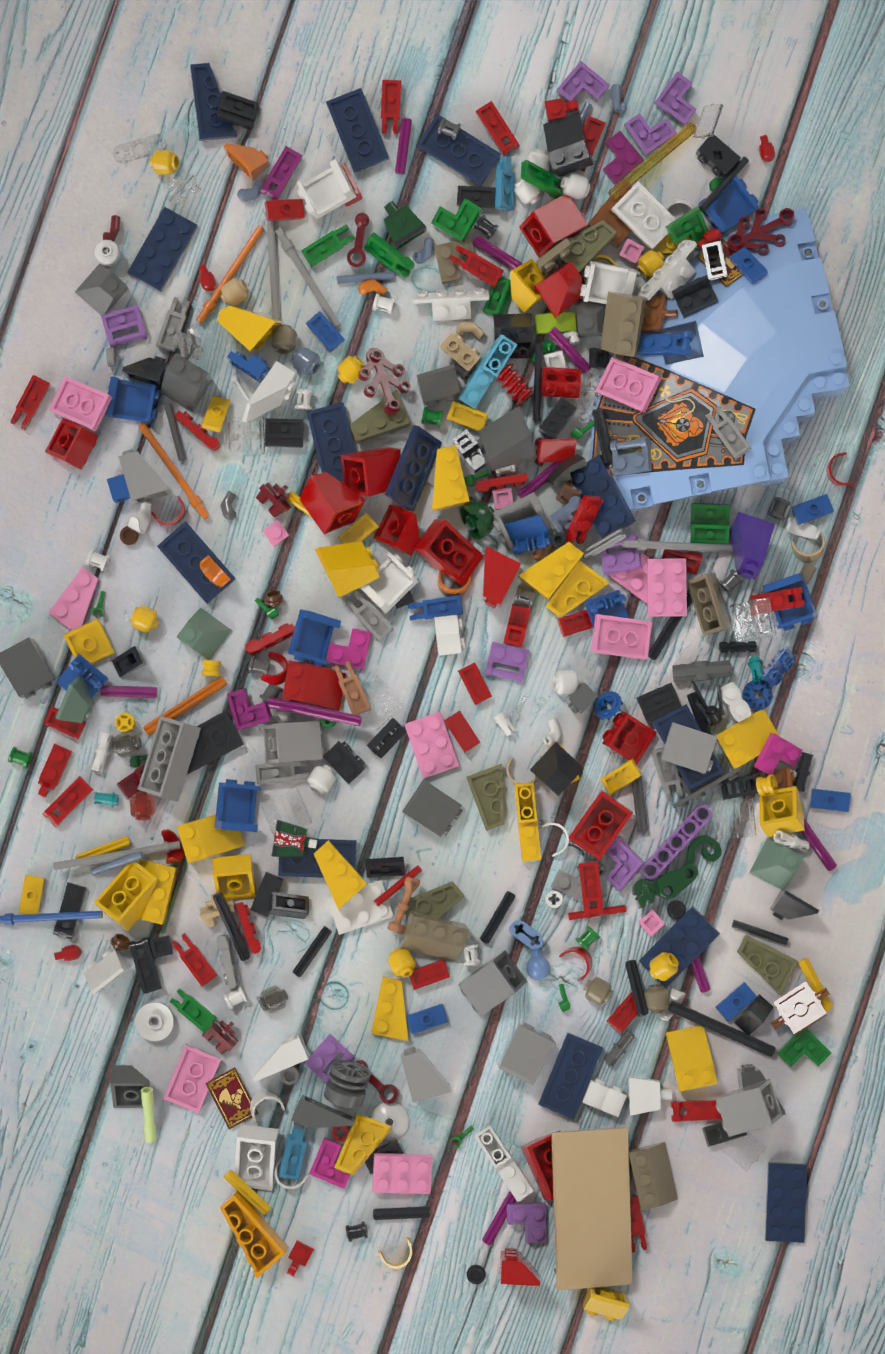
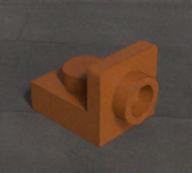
M790 768L774 770L773 775L777 780L778 788L792 787V783H795L794 772H790Z

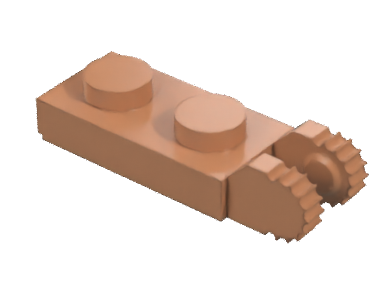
M345 662L346 669L350 673V677L343 679L340 667L338 665L335 666L334 669L340 680L338 682L351 713L359 715L371 710L350 662Z

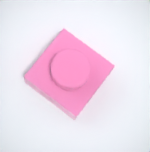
M627 238L618 257L636 265L644 246Z
M511 488L492 491L495 510L513 503Z
M279 520L263 530L274 547L289 537V534Z
M652 909L638 921L650 936L665 924Z

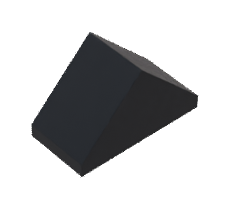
M136 646L131 647L111 660L119 677L147 665L139 648Z
M758 994L757 998L750 1003L734 1023L746 1034L750 1035L764 1023L774 1006Z

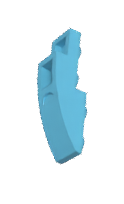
M501 334L468 377L467 384L458 399L475 409L493 379L498 377L517 344Z

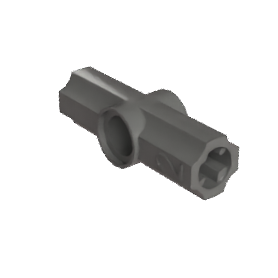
M730 660L714 662L697 661L692 662V664L672 666L674 682L711 680V678L732 676Z

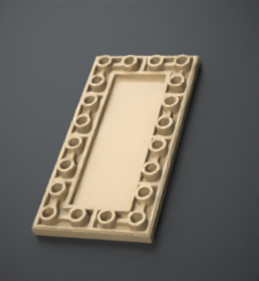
M628 1128L552 1132L556 1289L560 1291L633 1284Z

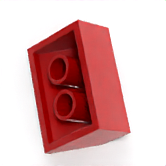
M551 1133L521 1146L543 1199L548 1201L554 1199Z
M505 1248V1251H501V1284L540 1286L538 1271L521 1252L516 1251V1248Z

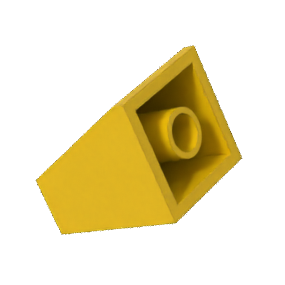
M235 306L223 307L219 311V317L217 318V321L249 351L258 352L273 335L274 329L283 324L280 320Z
M362 541L314 549L338 598L380 578L377 572L380 567L375 558L371 560L374 556L369 546L365 548Z

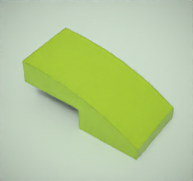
M564 312L556 318L552 313L534 315L536 334H548L553 327H556L561 333L577 331L575 312Z

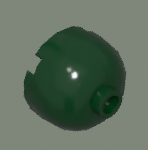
M472 501L460 508L462 522L464 525L466 523L469 525L471 530L468 532L474 539L479 540L491 533L494 528L493 521H495L493 515L495 511L491 506L481 501Z

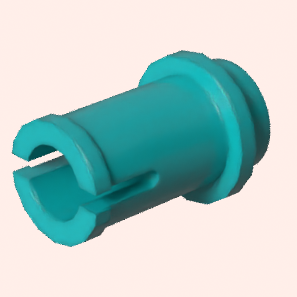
M758 656L749 658L747 664L751 669L752 680L760 682L759 677H761V680H764L762 659Z
M95 792L94 804L111 805L112 808L118 806L119 795L115 794V792L112 794Z

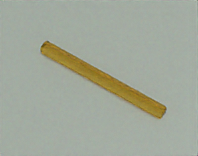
M693 123L685 126L608 192L609 196L613 200L617 199L693 135L697 130L696 126Z

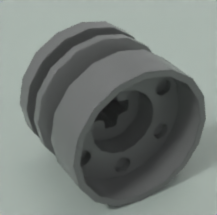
M348 1060L334 1061L329 1072L330 1080L326 1083L324 1097L329 1102L340 1107H361L371 1072L368 1068L356 1062Z

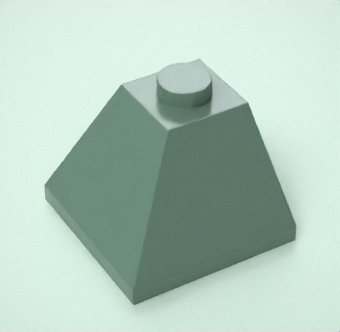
M200 608L188 620L177 635V638L207 660H210L229 635L231 629Z
M80 675L69 684L56 719L82 723L86 718H90L93 712V708H91L93 700L84 678H80Z
M767 838L749 873L784 890L795 875L804 856Z

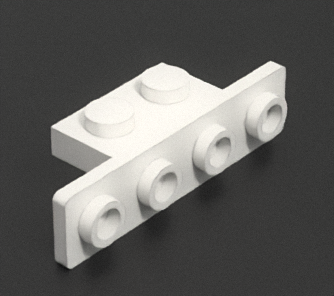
M688 239L682 241L673 254L667 257L663 267L656 270L653 277L641 287L637 296L646 297V300H650L660 289L668 299L672 300L674 297L672 291L679 286L685 285L696 272L686 257L697 246V243Z
M476 288L474 291L457 289L454 292L437 290L433 293L418 291L413 294L414 304L432 303L433 321L471 319L470 301L489 300V290L484 288Z

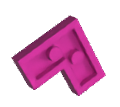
M352 628L349 646L329 643L326 660L329 663L345 666V662L349 661L352 668L363 670L371 632Z
M770 733L753 767L767 775L773 774L779 760L794 767L802 749L780 736Z
M324 1137L309 1174L345 1189L351 1174L334 1168L336 1165L335 1160L342 1144Z

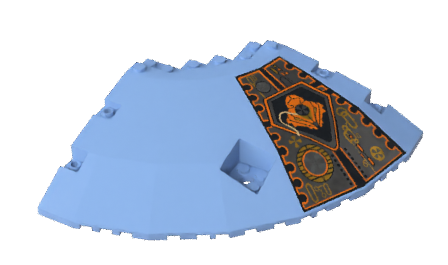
M806 208L793 210L795 220L791 225H781L767 232L774 235L783 234L786 239L784 246L777 247L774 242L757 239L749 241L758 244L764 242L769 246V253L765 256L759 255L757 251L749 250L767 269L768 274L754 284H751L745 276H742L728 287H725L719 280L711 281V286L719 302L686 318H683L675 298L673 297L672 300L667 299V310L677 309L678 317L666 318L662 332L641 333V335L690 332L693 334L692 341H690V354L641 356L638 352V355L635 357L619 354L613 355L616 359L662 378L645 413L603 395H599L595 409L600 408L604 411L610 442L636 440L643 436H648L650 439L652 471L614 476L613 463L607 464L630 511L730 488L762 483L763 487L783 483L789 476L782 445L793 443L800 436L798 422L808 421L815 414L813 400L842 395L850 387L835 311H833L821 257L818 258L816 239ZM779 213L768 215L766 220L762 221L761 226L779 218ZM751 223L750 227L745 230L744 235L748 234L751 231L753 223ZM737 231L723 237V239L727 242L729 237ZM810 250L811 255L806 256L804 251ZM696 256L688 261L696 272L686 284L698 277L705 275L708 277L706 266ZM659 289L654 295H662L664 293ZM820 301L826 304L824 308L819 306ZM720 406L727 417L729 416L752 448L737 460L734 459L705 416L709 413L717 424L723 421L722 417L716 412L715 408ZM595 426L592 427L589 460L597 455H602ZM642 447L622 449L620 453L624 455L642 452ZM698 481L703 482L704 486L702 488L697 487ZM644 495L645 500L639 501L638 496Z

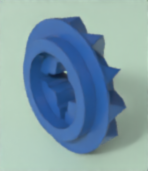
M752 680L746 684L743 689V700L751 709L762 710L771 704L773 698L772 688H770L767 682L765 683L761 680L760 682H754ZM762 689L761 696H763V697H762V698L759 697L758 699H756V700L754 701L755 696H756V694L754 693V691L757 692V691H759V690Z
M613 691L600 695L594 704L596 716L602 720H610L612 716L616 717V713L621 711L620 706L623 705L622 697ZM607 702L611 704V709H608Z

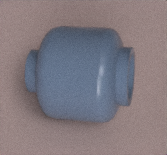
M304 347L296 350L292 355L293 368L306 376L315 374L321 366L319 355L309 348Z

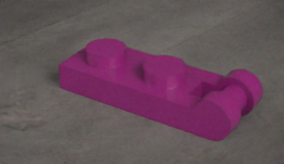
M285 146L263 184L260 193L263 195L267 194L272 197V200H279L303 156ZM272 183L278 186L276 190L270 188Z

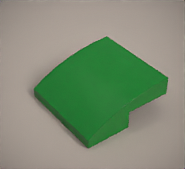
M691 503L690 543L729 544L730 504Z

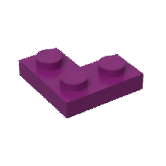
M621 131L605 142V145L616 158L604 167L602 171L615 185L640 165L644 159Z
M246 688L227 694L237 731L273 720L268 702L251 706Z

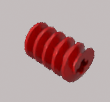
M511 363L501 370L497 382H503L502 389L508 388L506 391L507 395L514 393L511 400L518 399L516 406H520L532 397L531 391L533 387L526 388L528 381L521 382L523 375L516 376L519 370L512 371L511 369L514 364Z

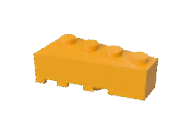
M238 1191L234 1192L223 1202L220 1209L231 1230H233L239 1246L242 1247L248 1263L251 1264L256 1278H258L284 1256L289 1247Z

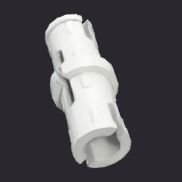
M101 732L98 747L94 751L96 754L91 767L92 770L103 772L106 758L110 755L108 751L113 735Z
M781 830L776 831L777 834H774V841L785 845L788 849H796L802 853L807 852L806 849H809V842L798 838L795 834H787Z

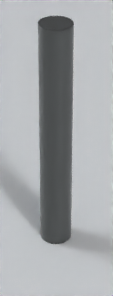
M172 404L165 405L178 460H186Z

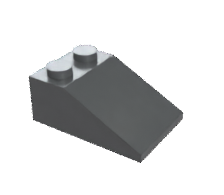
M454 364L417 375V385L424 406L433 407L438 405L439 401L445 399L447 402L458 399L457 396L460 395V389Z
M302 1095L291 1121H294V1125L302 1129L305 1127L352 1126L355 1117Z

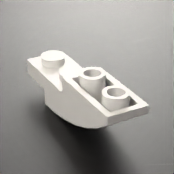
M488 1126L474 1136L517 1202H520L534 1192L521 1169L491 1126Z

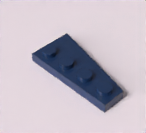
M210 63L190 64L199 141L237 138V133L231 123L216 119L221 94Z

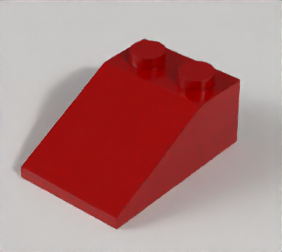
M434 519L413 548L426 562L462 586L484 557L477 548L445 519Z
M289 660L282 695L283 700L340 711L343 691L335 670ZM342 672L343 679L346 678V673Z
M601 789L568 838L600 860L632 816L633 811Z

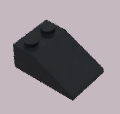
M579 112L543 124L551 166L558 177L594 165Z

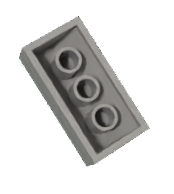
M160 716L138 790L178 802L201 728Z

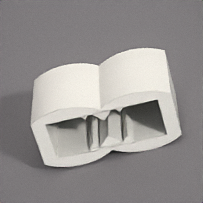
M457 615L434 617L438 656L462 653L461 649H465L464 637L460 638L459 630H463L462 620L458 619Z
M730 682L721 687L722 702L727 706L729 716L733 721L737 723L751 716L750 707L741 699V692L736 684Z
M595 1078V1081L590 1080L582 1102L619 1117L627 1097L623 1093L624 1089L613 1085V1088L605 1086L606 1082Z

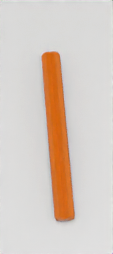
M222 676L161 716L174 720L227 685L226 680ZM160 716L143 727L147 735H151L156 731Z

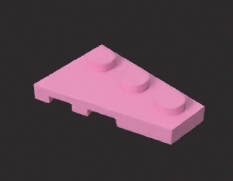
M82 567L48 613L70 630L82 626L99 579Z

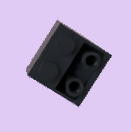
M532 313L494 314V342L502 334L517 344L509 359L533 358Z

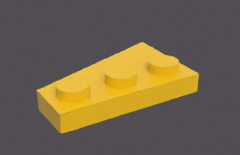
M579 560L545 607L561 618L610 584V582Z
M383 976L371 1034L409 1042L402 980Z
M357 1114L334 1168L354 1176L393 1127Z

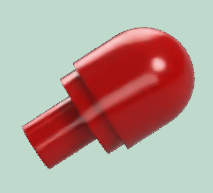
M767 135L760 136V157L764 162H771L775 158L774 146L772 142L768 141Z
M713 228L704 233L702 240L697 242V247L702 249V245L720 241L722 238L720 230Z
M202 265L199 267L201 286L207 292L213 291L216 288L215 277L212 272H208L206 265Z
M77 945L64 946L62 951L54 953L55 960H76L81 956V948Z

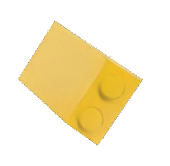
M762 709L715 736H717L716 741L719 742L718 746L733 770L759 756L770 733L778 736L779 734L766 711Z
M216 815L177 826L188 863L245 846L241 831L214 828Z
M136 861L128 863L93 903L128 932L141 917L158 879Z
M698 1025L666 1032L679 1092L717 1084L704 1027Z
M604 1287L587 1288L583 1302V1309L586 1310L587 1314L594 1316L602 1314L605 1315L604 1318L611 1321L621 1320L630 1306L625 1293Z

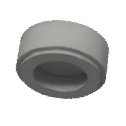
M106 348L108 367L116 366L115 348Z
M295 1066L286 1068L280 1073V1078L286 1085L295 1084L300 1077L299 1070Z

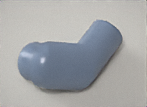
M613 84L611 86V101L614 110L618 113L625 112L626 102H620L621 86Z
M256 180L252 188L240 189L237 193L238 198L242 201L257 199L264 183Z

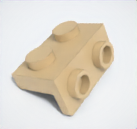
M451 333L440 345V348L466 371H470L481 360L480 353L474 347H468L465 344L466 341L460 335Z

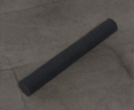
M733 920L731 927L784 945L788 943L789 938L737 920Z

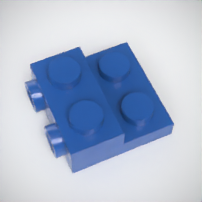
M230 351L227 356L229 363L261 384L270 371L266 363L267 361L258 355L256 358L251 355L247 360V357L242 353Z

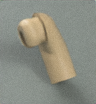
M461 322L456 328V333L460 336L471 332L475 337L481 339L485 334L474 322Z

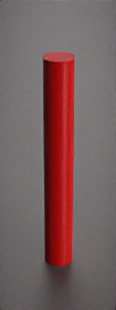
M420 866L414 867L374 900L376 906L379 907L405 886L407 877L414 878L422 872Z
M626 906L603 908L604 915L625 913ZM584 911L568 913L569 920L590 918L584 917ZM598 914L590 915V917L598 916Z

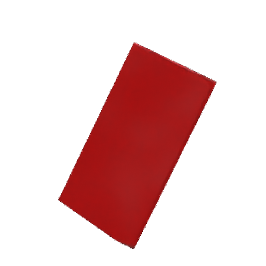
M576 438L541 440L535 451L538 461L561 462L574 456Z
M664 549L661 559L686 558V572L697 575L703 553L699 551Z
M461 711L444 720L464 753L481 743Z

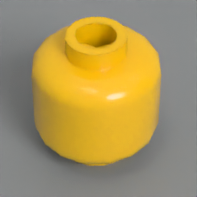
M156 150L153 157L150 158V167L158 175H172L179 168V157L175 155L173 150Z
M649 250L638 259L637 270L644 278H652L654 272L663 267L665 257L659 251L656 253L653 250Z
M356 355L354 357L347 356L338 365L337 370L339 374L337 376L343 383L355 384L359 380L358 373L365 367V364Z
M141 605L139 608L135 607L129 621L132 622L133 628L148 633L151 629L155 630L159 619L156 618L157 611Z
M397 948L389 954L387 962L395 976L405 978L413 973L416 962L409 950Z
M660 953L650 961V974L655 979L661 981L668 980L678 971L679 963L677 958L672 953Z

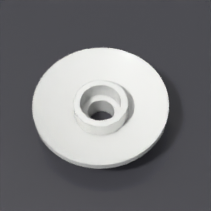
M157 1002L148 1003L136 1015V1029L144 1039L160 1041L166 1038L173 1029V1014L164 1004ZM153 1018H157L159 1020V1023L157 1025H154L152 1023Z
M381 1103L373 1110L371 1119L386 1124L387 1119H392L393 1124L390 1126L393 1128L383 1140H396L407 1131L409 1125L408 1114L398 1103Z

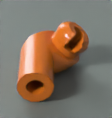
M372 279L363 281L359 285L358 292L361 295H366L368 292L375 291L383 296L388 288Z

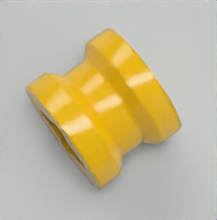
M202 660L203 670L201 671V676L220 677L219 667L221 666V661Z
M121 713L116 717L115 725L122 732H130L134 729L136 721L131 714Z
M773 774L768 775L766 778L762 776L757 777L756 787L760 796H765L767 793H777V780Z

